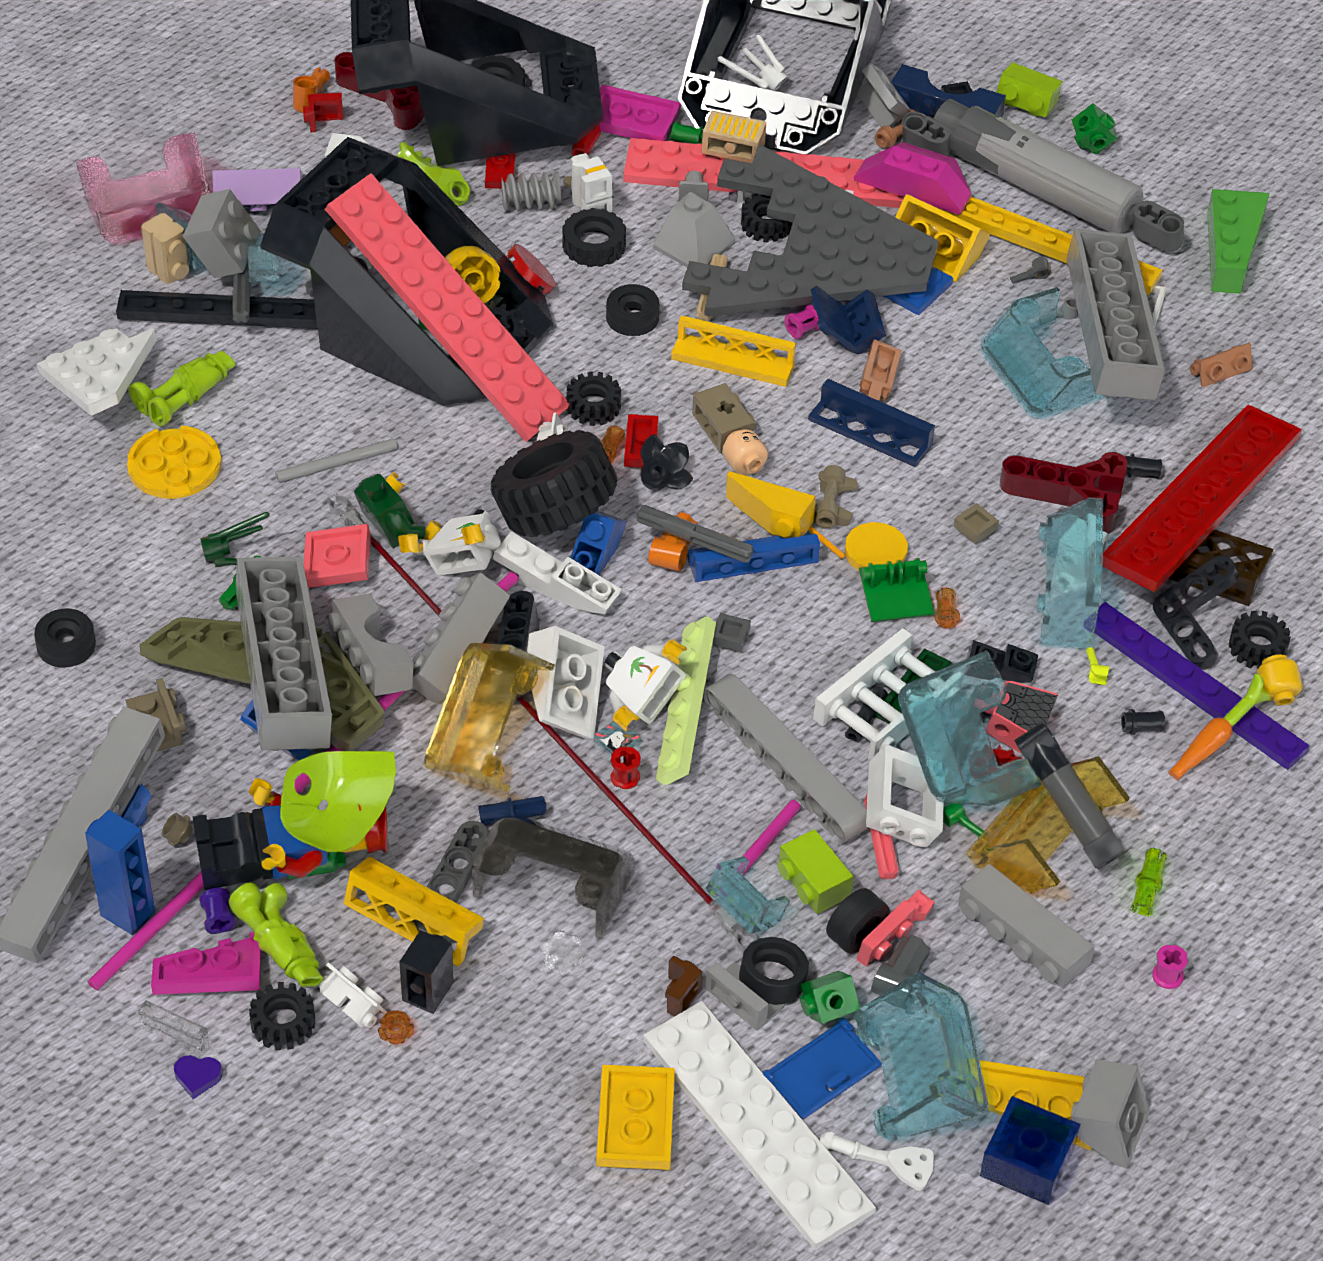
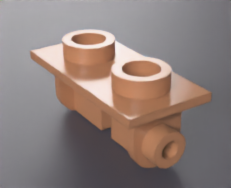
M1251 343L1233 346L1231 349L1201 360H1194L1193 364L1190 365V372L1193 376L1199 375L1201 386L1205 387L1252 370Z

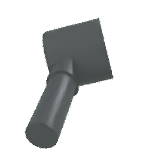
M1044 257L1036 258L1032 262V269L1010 277L1011 282L1014 284L1033 277L1035 279L1048 278L1049 265L1047 259Z

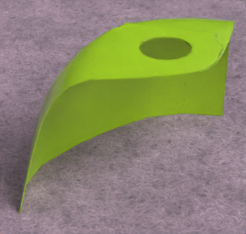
M394 751L322 752L292 764L284 777L280 818L287 832L296 839L326 852H343L359 844L378 820L393 792L396 776ZM302 773L307 774L311 780V788L303 796L299 795L294 787L296 777ZM322 800H325L328 803V806L325 810L318 809V806L320 802H322Z

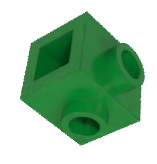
M1094 103L1071 119L1076 132L1074 138L1077 144L1082 149L1087 148L1093 154H1098L1118 139L1114 130L1116 126L1115 121L1107 112L1102 111Z

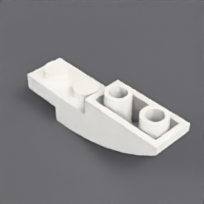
M512 531L494 552L493 559L519 575L517 583L578 610L605 614L622 591L616 585L573 559L567 557L564 562H561Z

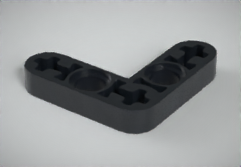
M1217 556L1159 594L1153 602L1154 613L1185 657L1202 670H1206L1216 663L1218 653L1210 638L1191 613L1237 581L1239 576L1238 569L1233 560L1227 556ZM1223 568L1227 571V574L1222 576L1218 573V570ZM1208 576L1210 580L1213 582L1211 586L1206 580V577ZM1201 584L1204 586L1202 593L1199 595H1188V590L1192 585ZM1182 595L1185 600L1184 604H1182L1178 596ZM1168 604L1173 607V610L1169 613L1164 608ZM1185 624L1193 626V630L1188 636H1177V631L1181 626ZM1198 642L1207 655L1201 658L1192 645Z

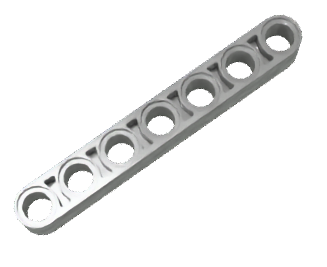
M730 674L704 689L703 699L708 707L712 706L716 710L714 714L728 728L732 727L736 731L734 734L748 749L752 748L756 752L754 755L768 770L772 769L776 773L774 776L790 792L794 791L798 795L795 798L810 813L814 812L818 816L816 820L831 835L835 834L839 838L838 842L840 844L869 829V827H866V808L736 675Z

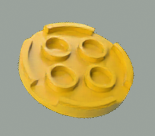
M182 425L180 429L159 431L157 428L144 434L132 445L127 456L128 474L134 485L149 495L166 499L183 498L199 493L213 483L221 469V455L216 441L202 430Z

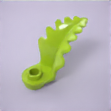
M406 142L399 144L400 151L397 153V156L416 163L457 206H461L468 201L470 187L459 170H455V167L442 168L443 165L431 164V158H422L423 153L421 151L414 152V147L409 146ZM452 188L458 192V197L453 195Z

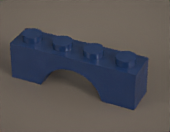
M902 64L891 81L910 110L926 116L934 117L940 106L948 99H952L968 108L979 106L999 117L1004 115L1006 95L984 88H978L966 94L946 93L932 85L928 78V71Z

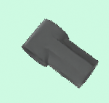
M914 935L902 937L888 963L883 962L876 972L871 986L872 992L902 1005L907 1003L904 999L907 994H912L917 975L930 953V948L924 943L923 939Z

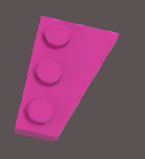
M254 931L249 933V938L232 942L231 938L220 940L217 947L203 951L191 948L154 958L151 980L152 995L260 990L262 950L259 948V942L253 939Z

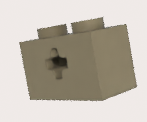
M726 383L693 394L692 414L720 454L727 437L732 432L743 429L754 431L756 429L754 417L751 413L745 411L739 396L733 393Z

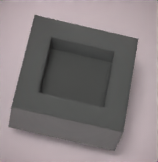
M720 613L716 621L712 645L742 652L751 628V620Z

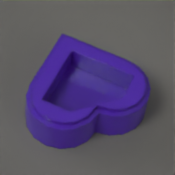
M186 1055L180 1057L175 1062L174 1074L178 1083L192 1099H195L220 1082L222 1068L220 1062L215 1058L204 1057L198 1059L195 1056Z

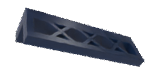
M828 378L821 387L820 402L808 415V420L913 467L918 465L933 445L934 424ZM827 408L836 412L838 417L827 419L820 416V414ZM859 422L864 425L865 429L854 431L848 428L846 423ZM884 433L890 436L892 441L881 443L875 440L873 435ZM911 445L919 450L914 456L902 452L900 447Z

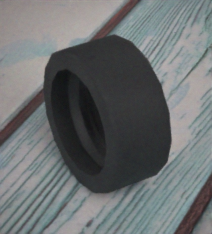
M778 937L759 938L750 943L743 953L739 980L768 1004L789 1003L798 998L802 992L801 984L806 982L809 962L805 953L795 943ZM766 961L776 962L786 966L794 976L783 980L770 979L760 974L754 965Z

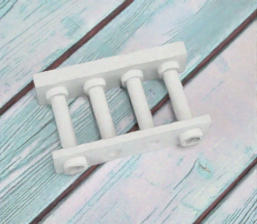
M903 628L821 693L815 700L813 720L821 726H824L833 718H840L871 741L868 761L885 744L895 747L898 742L946 702L954 701L962 689L960 683L963 671L957 667L947 677L943 678L911 654L910 648L913 635ZM898 665H904L931 684L933 688L923 696L892 674L891 671ZM876 683H884L912 705L901 714L869 689ZM855 700H861L891 723L879 732L847 707Z

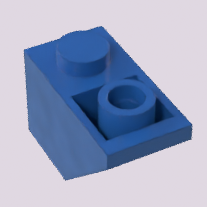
M601 511L588 515L583 520L570 558L600 575L618 549L627 521Z

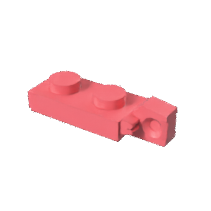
M921 890L916 891L907 901L904 900L862 941L857 961L866 967L875 958L881 961L892 948L891 942L896 937L900 940L903 936L906 937L914 925L913 921H924L935 902L923 894Z

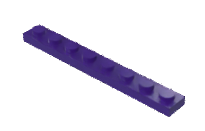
M1107 602L1102 603L1084 618L1083 625L1213 718H1223L1242 699L1238 694ZM1255 706L1232 727L1233 732L1287 770L1309 751V744Z

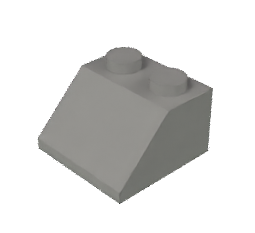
M1096 1059L1091 1073L1085 1075L1083 1093L1079 1102L1076 1101L1071 1112V1121L1076 1126L1079 1139L1115 1165L1126 1169L1130 1165L1150 1113L1138 1066Z

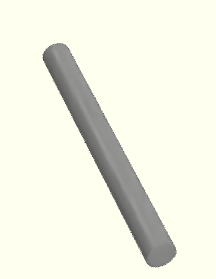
M392 438L275 471L278 482L282 483L397 450L396 442Z

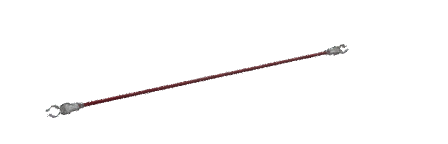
M335 493L336 502L346 504V508L343 510L333 508L331 506V498L327 497L330 512L340 515V520L346 527L366 524L360 518V513L355 508L348 507L346 497L336 495ZM371 535L370 544L439 616L442 610ZM479 650L475 654L476 657L484 656ZM524 697L516 698L709 905L708 907L712 911L713 917L721 924L725 934L731 938H736L737 948L744 952L748 947L738 942L739 934L736 932L737 929H740L743 936H750L757 940L755 932L744 930V923L737 914L731 913L724 905L713 900L554 729L550 725L539 721L537 711Z

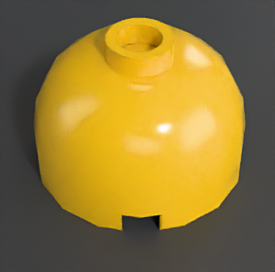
M463 246L454 249L445 257L448 263L484 304L493 298L500 286V281L498 280L500 267L489 253L475 246Z

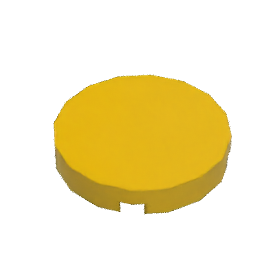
M869 522L860 524L852 529L846 537L845 556L849 564L858 571L860 567H867L868 563L877 565L886 564L887 561H891L892 564H895L896 560H901L904 563L907 557L908 542L904 534L897 528L885 523Z

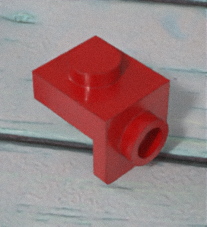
M342 92L308 94V106H303L304 123H310V133L316 132L315 121L343 120Z

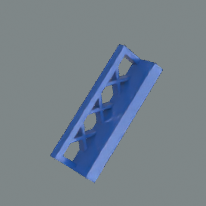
M809 531L804 536L787 539L780 536L746 540L743 542L754 547L753 556L748 563L738 561L704 547L690 549L687 555L696 583L818 563L820 541L817 534L810 535Z

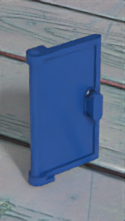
M845 1018L838 1020L836 1025L771 1069L762 1072L802 1120L882 1066L881 1061L853 1032L854 1027ZM826 1087H828V1088H830V1089H833V1088H834V1090H833V1091H829V1090H827Z

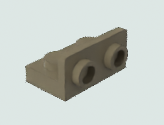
M163 678L156 679L158 691L125 700L127 708L160 719L165 738L157 752L183 745L181 733L186 732L182 713H175L174 710L177 707V701L173 688L167 689Z

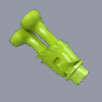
M222 350L214 355L207 353L204 355V358L198 357L186 364L179 365L178 369H174V375L155 389L151 390L143 382H134L128 387L129 395L141 413L146 417L149 415L152 422L162 427L171 420L172 415L186 402L192 406L194 401L198 402L207 391L227 377V371L235 367V362Z
M251 882L238 887L228 901L230 909L254 931L253 939L259 942V948L265 951L285 971L284 974L286 976L296 979L300 986L319 985L323 980L318 971L320 964L315 958L305 933L294 924L286 922L280 914V910L285 906L288 898V892L283 884H271L262 892H260L255 883Z

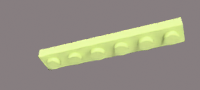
M708 616L695 623L688 624L682 633L681 644L687 647V650L680 653L678 658L680 663L677 667L687 676L671 696L668 707L667 722L663 733V743L656 774V780L664 785H668L689 774L716 622Z

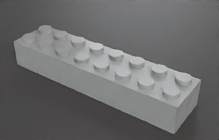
M1074 229L1067 254V263L1095 393L1106 397L1120 396L1136 400H1156L1165 368L1132 235Z
M302 557L237 558L236 596L261 750L274 751L283 749L313 750L317 748H330L332 713Z

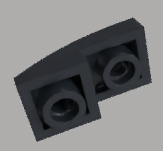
M973 640L968 650L964 672L1019 683L1032 682L1038 654L1009 643L1003 651Z

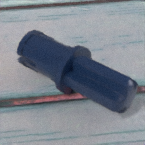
M543 796L514 801L509 797L508 801L478 805L480 821L485 826L506 822L516 824L515 820L540 816L547 813L546 801Z

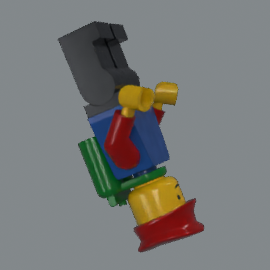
M260 778L253 780L248 792L253 796V800L257 805H265L264 807L254 809L252 813L240 812L225 818L207 820L206 815L192 816L204 891L251 882L261 877L265 880L271 878L280 879L288 876V880L332 873L337 868L347 865L345 853L367 849L369 854L379 850L386 854L389 850L386 806L374 826L359 844L343 852H326L296 839L287 832L280 818L282 795L271 791L272 785Z

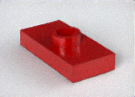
M516 153L486 158L485 188L502 189L501 176L504 182H506L508 174H512L514 177Z

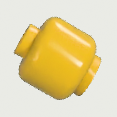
M1286 655L1267 657L1257 669L1256 674L1261 675L1264 681L1263 689L1271 697L1269 701H1274L1277 706L1291 704L1295 700L1294 697L1299 695L1303 689L1298 664L1294 660L1288 659Z

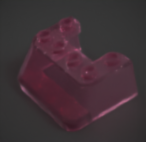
M195 132L173 136L165 141L162 148L166 164L165 169L113 182L111 181L108 166L101 158L87 157L75 160L88 208L103 239L108 242L118 243L142 237V224L160 213H166L173 219V222H177L181 226L188 225L201 195L211 193Z

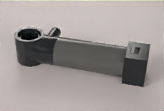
M1041 722L1016 738L1014 741L1029 765L1034 769L1082 844L1083 850L1094 867L1100 870L1127 853L1128 850L1104 817L1047 725Z

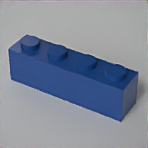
M108 809L99 819L94 820L85 832L100 916L129 934L134 935L155 913L143 833L141 828Z

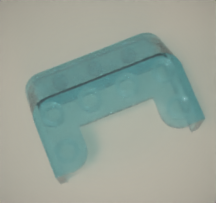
M988 651L906 684L898 695V702L928 788L934 798L942 803L991 806L1042 786L1039 777L1027 758L1017 759L1002 766L998 765L980 713L1001 704L1006 696V687L1001 673Z

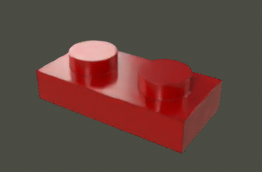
M628 414L624 467L642 468L644 463L640 456L641 447L649 436L653 434L658 435L659 416Z

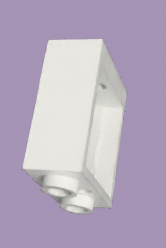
M885 744L869 761L866 827L904 840L915 846L928 847L943 831L945 767ZM892 782L923 793L922 816L891 805Z

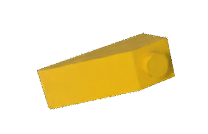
M729 471L727 473L726 498L770 534L786 539L804 536L815 521L816 496Z

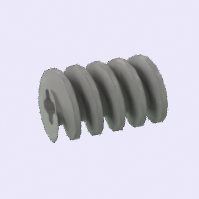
M543 172L540 181L536 173H531L529 181L526 180L524 173L519 174L517 182L512 174H508L506 182L503 181L501 176L502 203L505 211L509 209L510 202H513L516 210H520L522 202H525L528 210L532 208L533 201H536L539 209H543L545 201H548L551 209L554 208L556 200H559L561 204L559 172H554L552 180H550L547 172Z

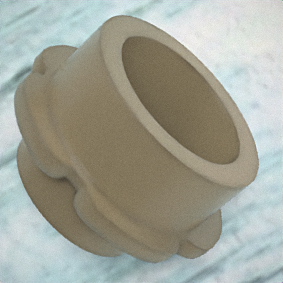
M178 813L171 815L163 826L162 837L166 838L172 846L178 843H185L193 831V827L189 824L190 817L188 815L181 816Z

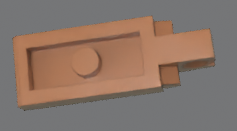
M874 339L869 348L859 384V391L878 401H885L892 389L902 350Z

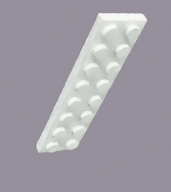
M702 1001L643 1035V1042L661 1064L667 1068H675V1081L814 1250L819 1249L875 1214L876 1207Z

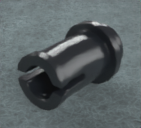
M1131 453L1130 456L1124 455L1128 464L1126 470L1128 478H1131L1132 475L1160 478L1162 459L1135 457L1134 453Z
M1129 709L1128 712L1122 713L1123 732H1129L1130 735L1144 731L1163 732L1165 729L1164 712H1135L1134 709Z

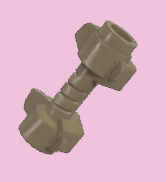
M829 465L824 471H820L818 475L821 481L820 491L824 493V498L815 504V522L822 528H831L834 525L848 526L852 520L853 513L838 506L835 502L836 496L848 490L857 491L858 484L855 479L845 476V471L842 467Z

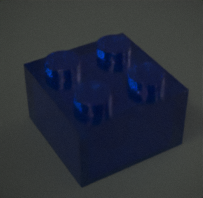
M1011 1096L984 1152L980 1177L1049 1205L1075 1149L1081 1124Z

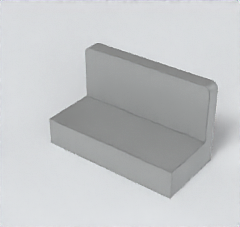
M869 63L862 70L869 81L859 89L858 96L880 127L888 125L892 128L911 110L885 73Z
M717 962L706 970L705 989L756 1031L785 1007V1004H768L739 980L740 965L737 963L731 964L727 969Z

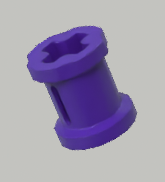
M224 888L209 889L203 892L199 898L200 905L205 910L207 918L204 921L205 930L210 934L231 931L236 925L235 916L230 913L229 908L230 892Z

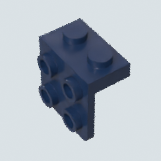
M818 286L811 289L812 305L819 319L817 322L818 327L825 335H831L838 340L844 349L849 348L856 354H862L870 348L874 339L879 341L886 336L875 295L866 289L844 306Z

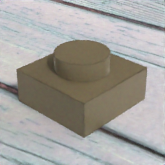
M976 503L955 517L953 527L977 544L998 529L999 520Z

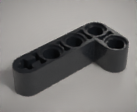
M517 591L510 594L504 606L495 656L473 657L462 664L461 672L467 696L474 701L509 700L522 697L527 693L530 681L525 664L529 634L539 631L540 625L532 593Z

